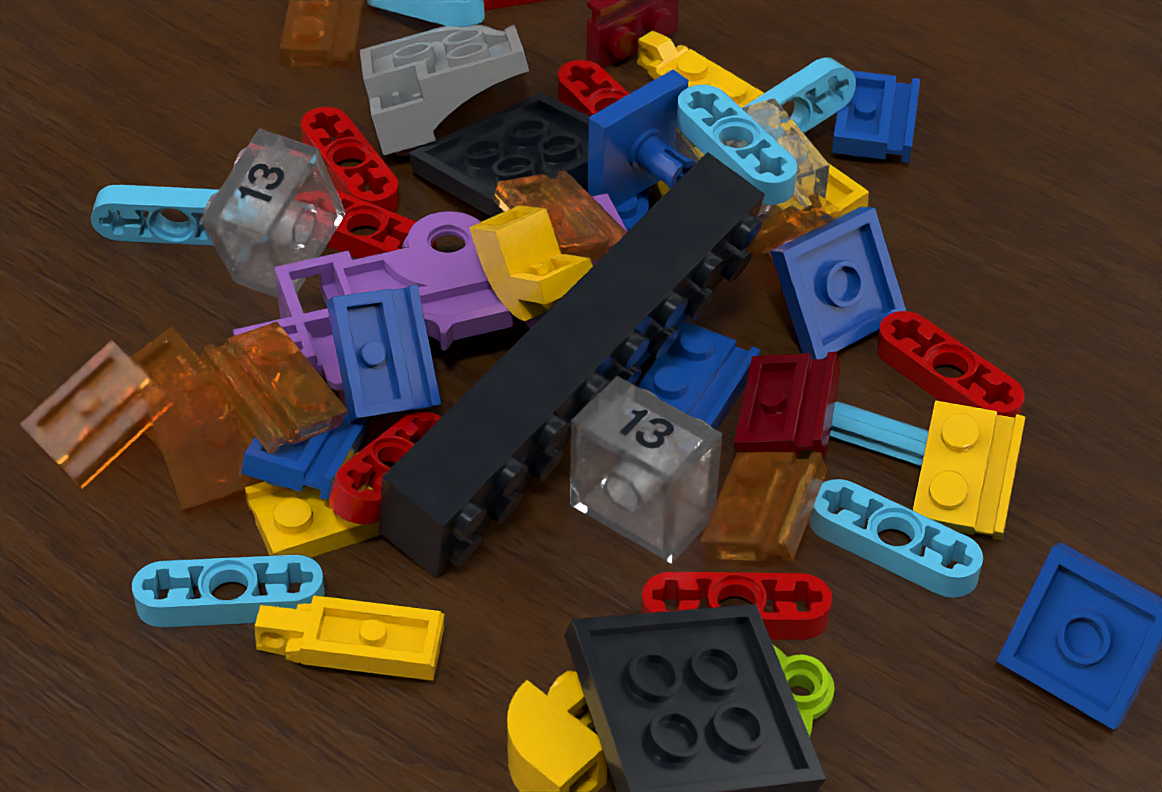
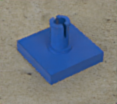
M672 69L589 117L588 197L608 193L616 208L660 180L671 189L696 164L695 160L684 155L685 135L677 127L678 96L684 89L688 88V79Z
M875 207L855 209L770 251L802 353H810L812 359H823L827 357L828 352L838 351L879 330L881 321L887 315L898 311H906Z
M1063 543L1056 544L1052 547L1002 648L997 662L1115 730L1123 724L1162 648V598Z

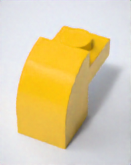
M519 205L469 227L482 268L491 287L503 305L514 316L523 321L549 311L593 267L590 258L561 254L547 209Z
M569 670L559 676L547 695L526 680L511 700L507 717L508 766L511 778L519 792H598L607 783L608 764L599 737L591 730L595 725L576 671Z

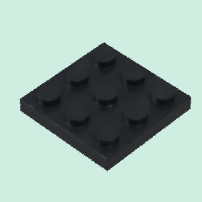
M539 93L409 152L412 170L419 176L491 217L519 205L538 207L551 200L568 197L573 193L574 189L588 183L590 116L543 93Z
M756 604L571 620L564 636L617 792H817L826 780Z

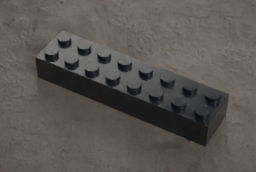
M707 152L382 477L379 532L436 579L451 563L457 568L462 566L478 548L482 540L479 534L493 520L501 524L515 511L523 497V493L520 491L534 477L542 481L555 469L564 453L561 449L574 435L579 439H583L590 433L602 416L603 410L601 407L612 395L620 399L629 392L641 374L639 367L651 355L659 359L668 351L679 334L678 326L688 316L696 320L706 311L716 295L714 289L724 278L729 282H733L743 272L752 257V253L747 250L748 245L756 237L762 226V221L757 217L765 194Z

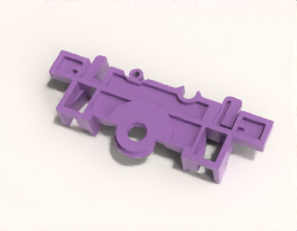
M608 193L543 207L547 209L561 254L590 258L592 266L628 232ZM438 212L417 221L410 229L400 250L352 260L349 251L274 267L281 319L233 330L235 347L249 388L314 373L322 382H327L330 388L337 390L345 413L348 415L328 308L303 313L292 280L319 274L320 291L325 303L334 296L390 288L393 290L417 285L427 335L440 342L441 350H447L454 340L513 327L519 321V318L514 316L503 305L491 287L482 268L469 227L480 223V221L460 212ZM596 212V247L578 251L570 231L571 218ZM448 235L456 236L465 243L464 248L451 253L439 252L433 249L431 245L437 238ZM547 312L525 321L526 325L532 328Z

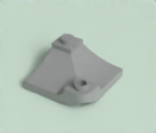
M514 24L507 27L505 31H498L482 25L466 27L444 26L360 50L363 80L370 101L371 116L383 155L396 153L397 156H409V152L427 143L436 141L434 129L458 106L494 84L529 71L525 53Z

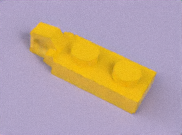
M651 31L638 39L637 64L648 70V74L654 80L673 69L689 80L688 87L694 85L717 87L724 91L741 108L764 94L691 49L688 50L687 46L679 45L675 47L672 40L664 35Z
M313 595L312 603L298 604L296 609L260 605L254 626L256 648L260 651L286 656L285 659L296 663L301 662L303 665L434 681L444 632V613L437 610Z

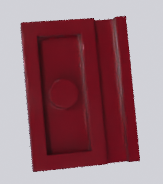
M679 0L587 1V7L592 11V17L587 19L586 60L600 65L603 69L639 51L638 39L651 31L666 37L677 33Z
M837 351L828 352L826 359H812L810 353L752 356L734 438V446L739 460L799 457L800 451L815 450L817 456H826L841 373Z

